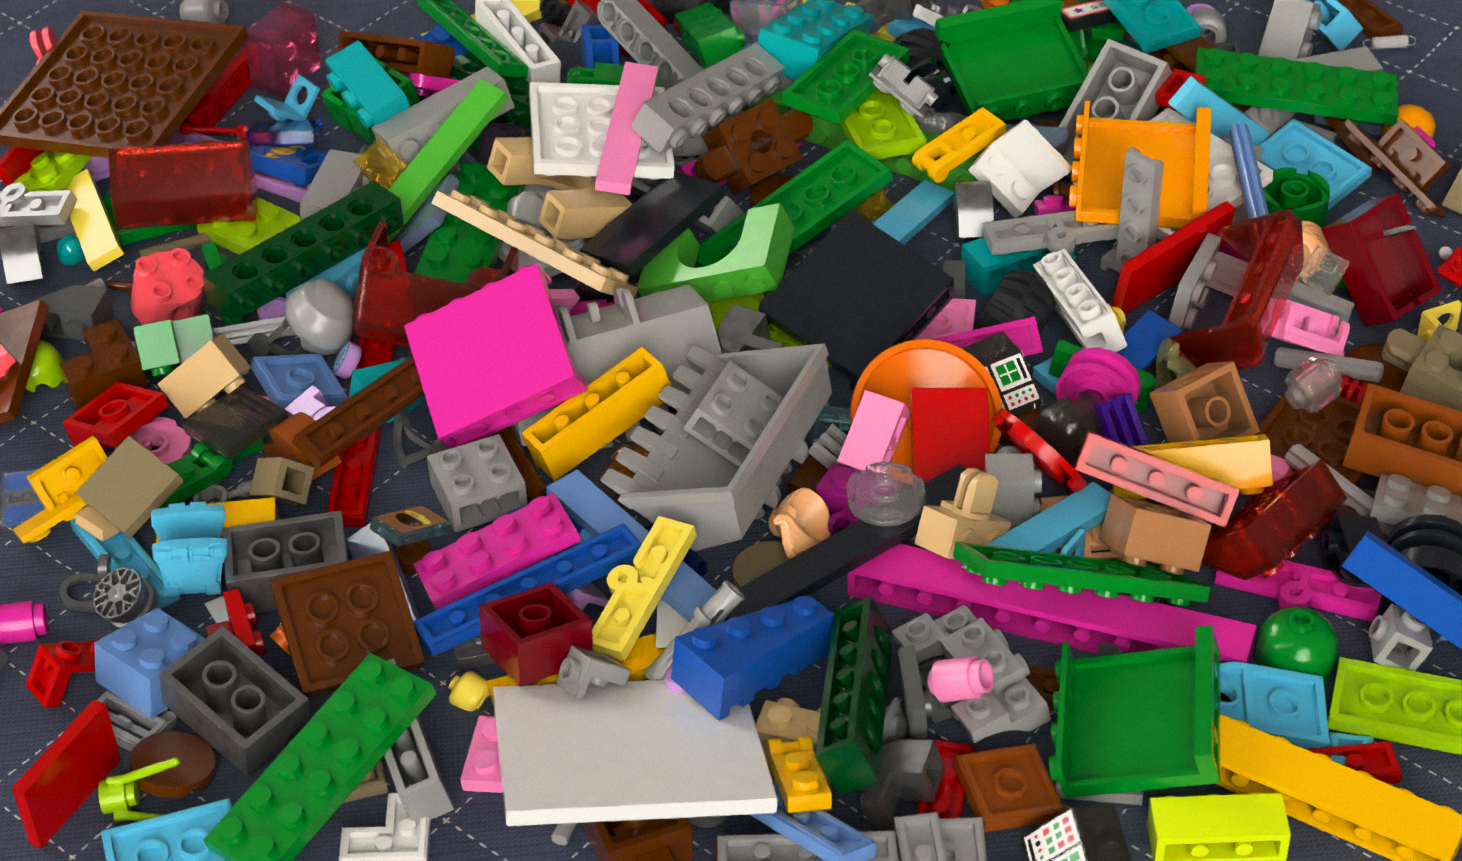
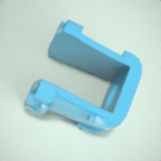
M184 502L169 504V508H158L151 511V524L159 539L158 543L152 544L153 560L156 561L162 574L165 598L180 597L183 594H221L222 565L228 554L227 539L220 538L224 522H226L224 506L219 504L209 506L206 505V502H190V505L185 506Z

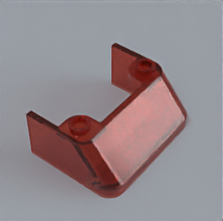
M1290 209L1280 210L1219 228L1217 234L1245 258L1249 264L1222 325L1169 338L1180 344L1179 353L1197 368L1206 363L1234 361L1236 369L1239 371L1249 367L1253 368L1263 360L1266 347L1295 280L1303 269L1304 243L1302 220Z
M379 221L361 260L352 312L354 332L364 338L410 347L404 325L415 321L418 316L424 313H431L448 305L456 298L468 296L482 289L487 283L499 281L514 274L518 270V248L511 247L501 270L488 267L476 269L468 275L465 284L397 271L399 266L398 255L388 248L387 222Z

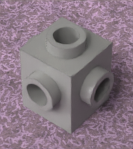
M1391 604L1384 615H1378L1370 626L1368 635L1371 640L1373 661L1381 665L1416 671L1433 649L1429 626L1397 605Z

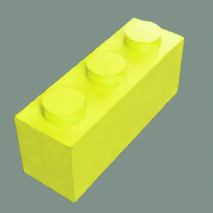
M1257 792L1237 795L1210 794L1207 796L1150 798L1147 830L1153 861H1286L1291 832L1282 793Z

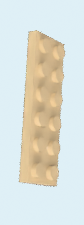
M454 189L451 195L437 191L431 203L600 292L614 295L615 289L623 287V290H630L634 299L639 289L627 282L629 275L624 272L601 265L600 260L581 252L580 254L572 250L573 246L559 239H551L545 236L544 231L527 223L524 225L516 221L517 217L500 209L495 210L489 207L490 203L478 197L468 196Z

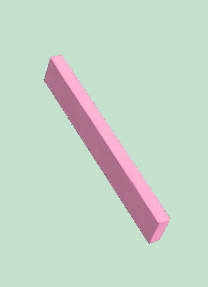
M625 61L596 177L595 190L630 195L643 138L630 126L643 103L653 98L658 76V66Z

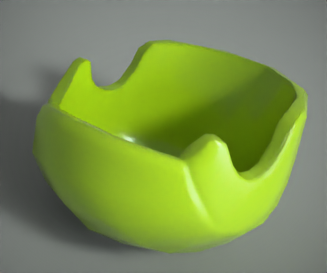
M39 341L26 385V390L35 392L36 386L40 384H46L51 388H55L63 380L59 363L65 361L56 348L46 341Z

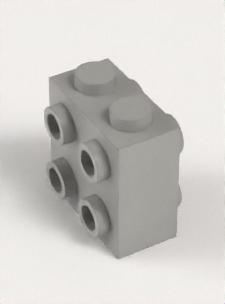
M729 360L683 429L740 468L784 397Z
M499 434L427 456L430 484L454 532L494 521L498 517L506 515L507 512L527 505L525 481Z

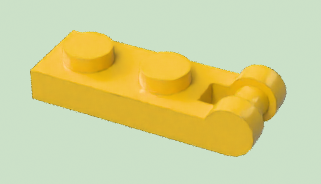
M982 107L917 150L913 155L912 164L921 171H928V176L935 182L940 183L946 179L951 170L1005 134L1006 124Z
M796 737V741L782 742L780 738L767 739L766 752L768 764L787 812L795 813L832 809V793L815 758L811 737Z

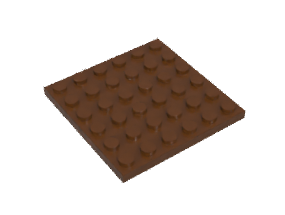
M82 10L0 108V145L152 163L249 37L246 27L244 25Z

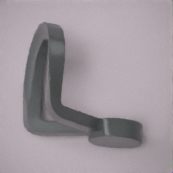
M286 318L268 337L262 333H255L248 340L249 349L257 356H266L270 351L278 355H299L308 352L301 347V344L291 352L272 343L289 326Z
M400 412L396 415L393 426V449L399 466L409 465L426 458L428 455L449 449L439 439L430 442L413 432L409 416L406 412ZM402 426L407 437L425 449L405 456L401 439Z
M99 555L98 574L77 573L69 576L62 582L59 588V597L64 607L76 612L97 613L93 606V600L76 601L70 598L67 592L72 585L78 582H100L105 575L111 572V555Z

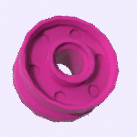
M1100 347L1084 348L1074 353L1067 362L1064 372L1056 384V398L1060 408L1072 420L1085 427L1101 430L1093 406L1125 393H1131L1135 403L1141 391V380L1136 368L1120 354ZM1110 408L1109 411H1110V414H1111V417H1112L1114 426L1117 427L1116 422H1115V419H1114V416H1113V413H1112V410H1111V408Z

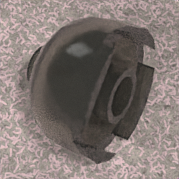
M1079 393L1082 399L1071 402L1069 397L1060 399L1045 409L1034 420V424L1037 427L1034 432L1053 447L1070 465L1076 463L1088 430L1103 435L1102 423L1094 407L1099 403L1092 393Z

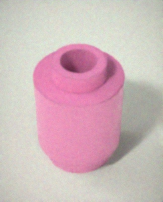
M977 656L936 661L932 666V670L928 673L927 682L930 692L942 703L981 698V694L984 695V693L992 691L994 674L988 660L979 659Z

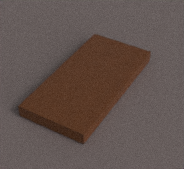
M41 299L0 313V342L16 360L7 374L0 378V424L15 420L18 417L49 308Z

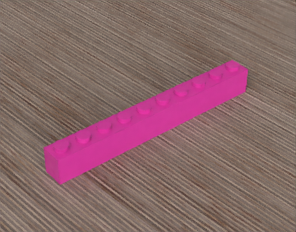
M904 544L894 546L847 573V595L861 599L871 596L874 602L921 613L927 612L929 615L942 617L965 604L977 619L982 617L993 630L998 628L1001 632L1061 646L1062 642H1069L1070 648L1098 654L1100 643H1112L1123 653L1194 646L1195 627L1213 625L1220 650V664L1226 662L1250 663L1257 626L1254 624L1158 602H1142L1123 594H1118V598H1106L1094 594V590L1082 588L1081 594H1070L1057 590L1056 585L1048 584L1044 585L1043 590L1025 588L1019 585L1020 581L1007 580L1005 586L992 585L981 580L982 575L967 572L965 568H961L964 564L956 559H947L930 550Z

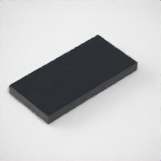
M674 171L673 178H663L582 246L580 252L600 260V264L603 266L612 267L626 274L634 275L726 196L724 187L714 182Z

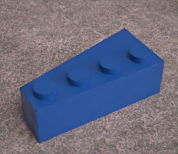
M806 595L676 636L671 679L720 721L729 716L730 708L738 704L744 707L754 701L755 693L764 687L772 690L781 684V678L786 674L797 675L827 657L834 614L810 595Z

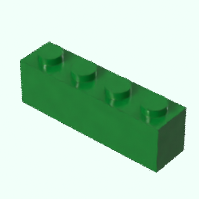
M711 2L674 15L684 45L706 69L741 51L742 47L746 46L741 28L736 27L734 21H730L728 15H724L721 8L717 9Z

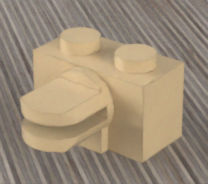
M222 333L210 340L157 385L183 417L187 419L196 412L199 415H205L208 413L206 411L213 409L214 406L219 404L215 399L217 395L222 391L229 395L246 382L242 375L251 369V366L225 334Z
M973 467L963 471L960 475L954 501L942 500L941 506H923L914 544L947 559H955L953 558L955 542L986 545L1009 532L1011 521L991 513L999 483L997 478Z

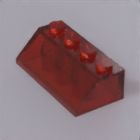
M248 140L109 149L108 151L111 203L117 229L256 220L258 191Z
M1320 459L1274 481L1273 486L1264 487L1263 493L1255 494L1228 519L1226 527L1220 526L1208 537L1201 563L1244 581L1261 574L1263 579L1268 578L1284 567L1281 561L1293 557L1303 549L1300 543L1312 539L1321 532L1318 526H1322L1333 519L1334 507L1339 504L1341 505L1347 499V496L1323 459Z

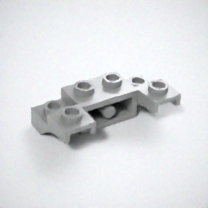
M965 604L936 620H933L926 612L892 630V635L897 645L900 644L902 647L915 645L918 664L940 655H944V659L977 656L979 659L989 661L994 674L992 691L984 693V695L981 694V698L962 700L951 706L953 717L956 721L960 720L970 733L971 740L974 743L990 735L1009 730L1030 732L1051 720L1048 704L1026 678L1030 675V671L1023 657L1019 653L1013 655L1009 650V645L1003 633L998 628L992 630L982 617L977 619Z

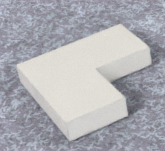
M388 793L386 825L383 827L342 828L339 861H428L431 820L427 817L421 818L420 825H416L415 821H411L398 793Z

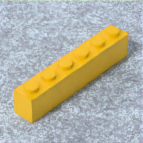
M1220 715V783H1216V785L1232 792L1235 790L1237 794L1257 792L1282 793L1288 816L1393 861H1454L1462 843V815L1458 814L1454 809L1447 806H1439L1417 797L1407 789L1396 788L1379 781L1367 772L1356 771L1336 763L1324 754L1305 750L1283 737L1272 736L1255 729L1245 721Z

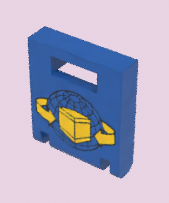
M281 139L240 152L238 162L243 168L294 182V185L305 188L308 184L312 183L328 152Z

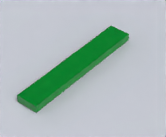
M418 0L417 5L498 75L526 78L529 67L452 0Z

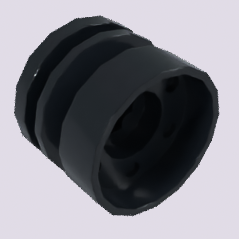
M1423 514L1406 518L1395 525L1388 535V545L1462 595V524L1457 520L1442 515ZM1385 596V599L1389 606L1391 604L1397 605Z

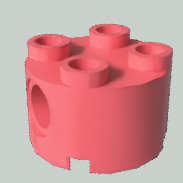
M175 248L172 251L155 252L148 256L140 257L136 261L130 305L133 315L141 324L145 325L169 319L175 321L195 317L202 312L205 293L202 275L205 273L203 268L191 258V254L187 250Z

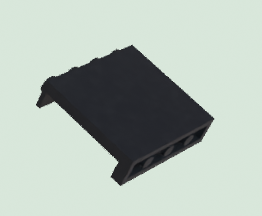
M851 210L843 220L838 219L832 225L829 234L820 244L815 243L809 249L806 258L797 268L793 267L786 273L782 284L774 292H768L762 298L759 304V312L766 314L768 326L772 323L802 345L825 343L828 351L826 361L850 377V388L854 391L860 376L878 355L897 344L915 340L954 298V278Z

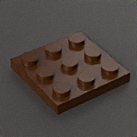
M1297 379L1259 426L1260 432L1254 434H1266L1270 441V454L1284 459L1286 453L1293 445L1301 444L1357 487L1367 475L1366 473L1342 466L1361 404ZM1293 468V475L1310 481L1300 472Z
M391 550L271 580V589L301 693L307 698L337 690L369 653L386 661L394 658L398 667L406 671L424 668V656Z

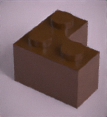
M118 319L100 323L97 326L83 330L88 354L76 356L73 359L59 363L67 397L75 411L81 409L117 381L148 389L140 357Z

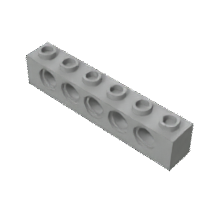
M756 42L645 101L630 128L659 154L672 147L677 149L689 137L697 138L707 127H716L729 115L734 117L743 107L755 105L764 95L771 96L781 85L779 78L786 67Z

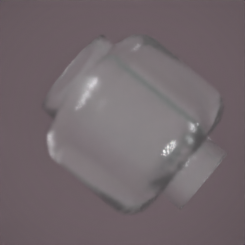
M1310 357L1286 375L1285 384L1287 390L1285 391V397L1295 409L1303 408L1307 412L1316 413L1340 396L1341 383L1343 382L1342 374L1331 360Z

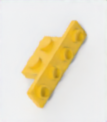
M94 436L26 477L46 509L13 529L16 536L24 544L29 541L32 543L45 538L50 534L51 527L62 520L71 521L75 519L76 512L88 505L75 492L108 458Z

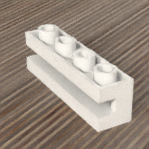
M1065 249L1049 253L1041 261L1033 264L1036 274L1043 277L1057 302L1054 307L1083 348L1100 347L1117 352L1128 346L1113 311Z

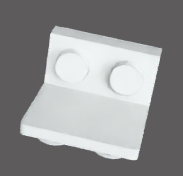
M1023 120L990 143L968 170L978 181H990L992 195L1014 218H1017L1024 213L1041 191L1069 174L1072 166L1027 120Z

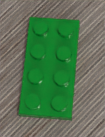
M853 29L782 92V104L839 125L878 90L872 82L874 79L869 74L876 65L882 69L878 63L886 53L890 57L894 55L906 64L910 60V49Z

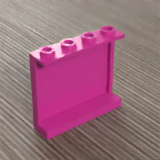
M537 263L521 267L514 274L504 279L487 283L482 289L468 296L456 298L448 305L434 312L424 313L418 316L415 321L404 325L437 437L449 449L486 438L588 390L584 377L575 369L548 285L552 283L551 278Z

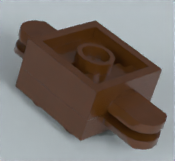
M771 98L717 125L702 136L709 151L702 154L695 162L697 177L717 184L726 180L735 196L757 185L759 182L786 170L803 159L796 143L809 136L813 130L810 115L796 108L780 114Z
M687 817L581 822L599 861H689L693 859L692 826Z

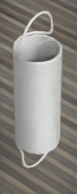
M1407 35L1374 37L1371 40L1373 50L1405 48L1408 46Z

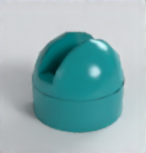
M70 234L63 236L58 241L56 252L58 260L62 264L74 265L85 259L78 237Z

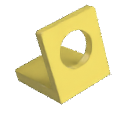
M1457 300L1422 311L1417 336L1428 341L1438 325L1441 324L1438 318L1445 313H1450V318L1443 326L1456 331L1462 303Z

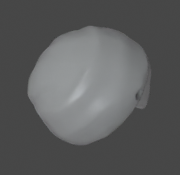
M323 278L307 282L296 288L289 295L284 307L286 320L293 332L300 338L301 347L305 351L323 356L339 353L343 345L350 341L354 328V305L351 297L340 286L331 280Z

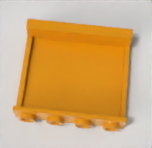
M1085 101L1084 115L1077 114L1075 135L1082 136V138H1075L1073 159H1080V161H1073L1071 182H1076L1078 185L1070 186L1069 206L1076 207L1075 221L1119 224L1125 154L1131 147L1153 160L1158 159L1164 163L1157 227L1182 228L1207 212L1211 108H1197L1196 124L1091 118L1089 117L1090 101Z

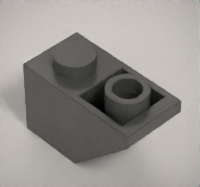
M73 284L26 303L29 304L41 299L49 307L41 336L85 341L83 330L97 326L100 323L109 322L114 316L108 288Z

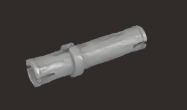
M725 580L722 583L723 585L703 607L700 605L696 607L693 611L694 617L677 636L692 632L697 628H704L723 622L734 608L745 599L743 593L732 583ZM675 638L649 668L644 670L649 680H665V672L673 664Z

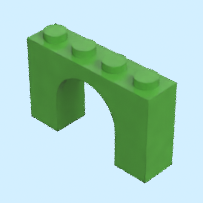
M781 203L748 209L742 235L736 247L720 261L699 268H695L700 244L688 228L643 266L637 286L639 288L638 292L643 297L689 284L707 303L775 291L782 283L795 227Z

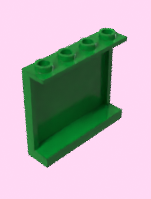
M1024 0L936 19L934 32L939 41H944L940 46L943 57L942 62L968 116L984 107L1001 121H1007L1016 118H1026L1030 115L1048 111H1057L1071 106L1089 71L1061 19L1062 0Z
M1213 625L1195 627L1194 646L1074 659L1069 642H1062L1061 660L1055 661V674L1060 688L1059 691H1054L1053 705L1058 721L1051 724V737L1056 754L1049 757V770L1052 781L1059 782L1064 798L1220 783V650Z

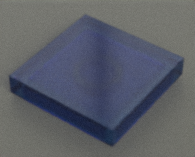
M322 120L256 122L246 132V143L249 146L312 144L323 131Z

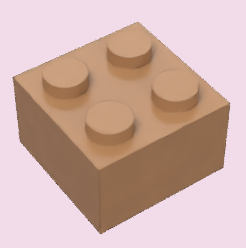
M1234 361L1206 363L1149 393L1168 443L1248 436L1260 432Z
M1111 494L1099 540L1111 547L1110 553L1123 557L1122 560L1124 562L1146 567L1148 561L1160 565L1159 569L1183 575L1184 569L1199 572L1212 525L1176 508Z

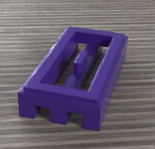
M1131 393L1121 394L1093 406L1103 436L1129 446L1148 445ZM1110 408H1111V410H1112V413H1113V416H1114V419H1115V422H1116V425H1117L1118 429H1115V426H1114V423H1113V420H1112V417H1111V414H1110V411H1109Z

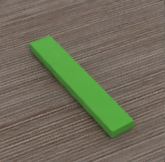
M480 78L389 188V191L401 200L404 225L506 103L509 97L505 91ZM402 228L382 238L386 240L387 246Z

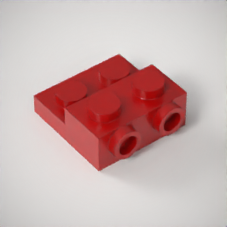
M117 381L62 423L74 447L94 436L102 449L105 450L109 446L115 447L120 445L141 426L154 421L157 414L169 405L164 393Z

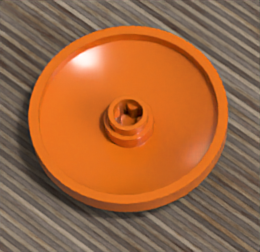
M930 339L912 340L897 344L878 355L867 366L855 385L849 410L850 427L865 390L905 403L910 412L909 391L911 388H988L990 454L994 453L998 445L1001 432L992 422V418L1002 408L998 388L986 368L974 356L955 345ZM909 416L885 480L903 485L904 489L912 491L911 421Z

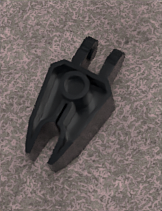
M929 57L910 67L911 72L905 80L910 84L914 77L919 75L935 88L934 93L938 95V98L931 106L924 103L929 107L923 115L924 118L931 114H937L954 103L949 89L954 87L945 69L939 71L933 57Z
M1336 505L1332 514L1331 526L1323 532L1321 539L1324 563L1340 582L1354 587L1373 588L1342 567V565L1367 531L1385 542L1377 518L1360 516L1357 513L1358 511L1352 508V506Z

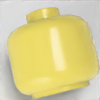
M474 671L465 672L461 677L456 675L448 686V689L451 690L449 696L450 704L466 711L479 709L490 695L486 682L488 680Z

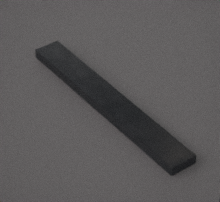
M958 464L739 587L738 589L743 593L745 599L734 608L724 621L732 617H740L759 611L764 607L791 601L799 596L810 595L914 536L918 531L923 506H941L942 500L954 501L960 475L966 469L961 464Z

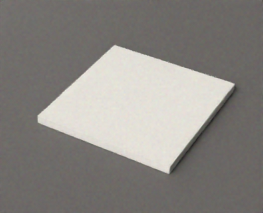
M665 680L627 681L625 686L608 682L607 687L589 683L582 699L573 697L557 684L493 687V705L506 825L520 826L777 812V796L749 704L744 707L738 704L730 708L729 716L719 721L688 693H677L667 689Z

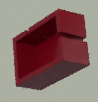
M1399 193L1369 200L1321 229L1365 327L1395 321L1416 308V305L1424 303L1442 291L1415 229L1387 236L1383 233L1385 230L1405 226L1412 222Z

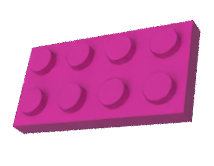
M553 492L547 496L535 498L527 506L511 514L498 517L492 524L476 532H470L461 536L458 541L441 550L429 552L421 560L413 563V566L433 606L438 610L531 567L582 540Z

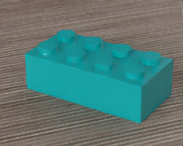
M808 0L760 28L757 43L786 67L782 75L796 80L853 29L870 35L874 16L865 13L863 8L856 5L845 6L835 2V0Z

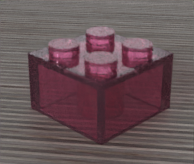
M283 1L247 30L249 37L244 43L252 87L283 98L290 92L298 74L307 78L322 66L315 16L312 11Z

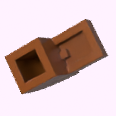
M298 412L269 429L272 440L261 446L267 458L283 457L314 467L312 480L342 463L339 456H336L318 469L292 443L294 435L315 422L312 417L303 412Z

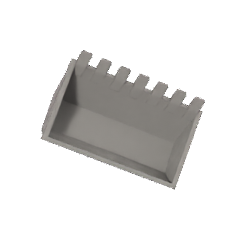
M689 284L633 299L629 289L623 290V287L614 290V305L599 308L597 302L588 303L587 312L570 316L566 306L555 305L575 369L584 377L586 385H589L636 350L643 347L663 364L671 386L689 395L691 390L675 380L672 375L679 365L703 375L705 371L686 358L691 347L697 346L714 355L722 353L709 305ZM564 402L512 425L522 447L527 445L521 433ZM663 403L658 408L669 412L668 406L670 405ZM639 421L624 431L627 441H632L630 436L637 426H641ZM655 426V428H656V430H657L658 433H663V432H664V431H662L661 429H659L657 426ZM609 442L599 450L612 447L613 442Z
M825 343L716 355L697 346H692L686 358L705 371L703 375L685 366H678L672 377L690 389V394L688 395L669 385H665L658 397L678 412L673 415L654 405L651 406L644 417L664 431L663 434L660 436L641 426H637L630 439L650 453L645 457L629 448L623 447L616 456V461L634 472V477L630 478L609 468L601 478V482L621 495L618 499L619 502L629 509L635 510L652 523H655L658 516L694 525L697 536L690 547L693 551L741 540L753 520L764 516L765 511L762 508L764 503L774 509L780 502L781 492L779 485L782 482L781 475L788 474L793 469L789 463L791 459L803 464L808 456L809 449L804 438L832 395L826 361L828 351ZM729 360L784 397L740 468L683 429Z

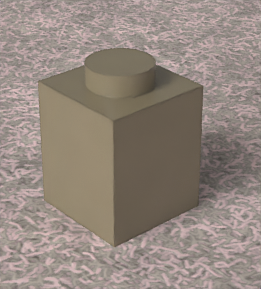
M283 457L258 458L249 495L257 498L275 497L276 503L281 505H306L314 467Z

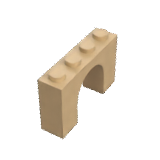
M532 137L495 138L487 169L503 185L538 184L559 189L547 191L538 220L556 239L593 238L632 205L623 194L595 190L597 176H547L544 174H534Z

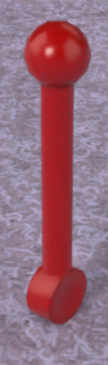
M185 122L179 127L183 135L191 133L231 134L245 139L250 132L246 125H240L238 128L191 126V124Z

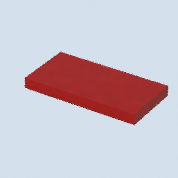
M1228 201L1223 202L1123 263L1111 307L1120 308L1124 315L1181 281L1208 233L1222 238L1218 249L1219 252H1222L1236 208Z

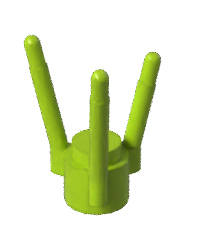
M172 758L123 775L109 776L107 780H101L98 786V796L103 814L113 813L114 822L142 821L161 816V814L131 811L132 806H138L140 803L139 790L141 789L139 788V782L136 780L179 765V759Z

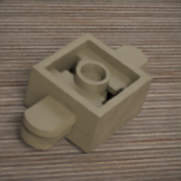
M1441 324L1438 325L1428 341L1402 328L1392 330L1388 334L1381 355L1384 361L1408 372L1400 393L1462 411V335Z

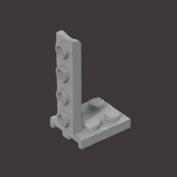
M1133 147L1128 149L1125 154L1117 246L1101 257L1100 269L1104 271L1111 268L1120 273L1123 263L1161 241L1156 238L1164 163L1158 159L1153 160L1141 154L1139 150ZM1166 289V290L1163 291L1162 293H1160V294H1158L1157 296H1155V298H1158L1159 296H1161V295H1162L1164 292H1166L1168 289Z
M1208 233L1179 282L1169 317V322L1184 331L1185 328L1191 330L1199 312L1196 308H1204L1210 294V288L1270 311L1275 296H1280L1340 317L1339 326L1342 321L1349 322L1355 303L1219 252L1218 249L1222 238Z

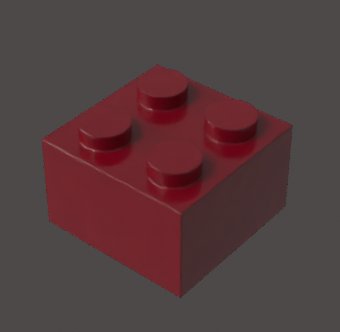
M553 582L479 605L481 647L519 687L526 684H534L541 679L559 674L560 666L564 659H566L571 645L593 651L592 620Z

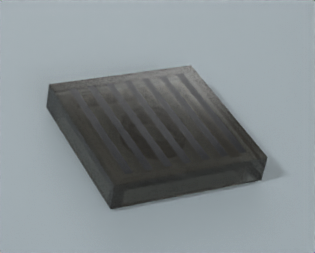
M241 385L182 424L187 435L199 442L205 443L226 458L232 459L269 435L268 430L288 419V415L285 409Z

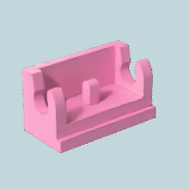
M1275 296L1263 335L1317 353L1344 356L1345 352L1343 350L1348 338L1350 324L1342 321L1339 326L1340 317L1280 296Z
M865 390L837 462L843 466L885 479L910 416L905 403Z

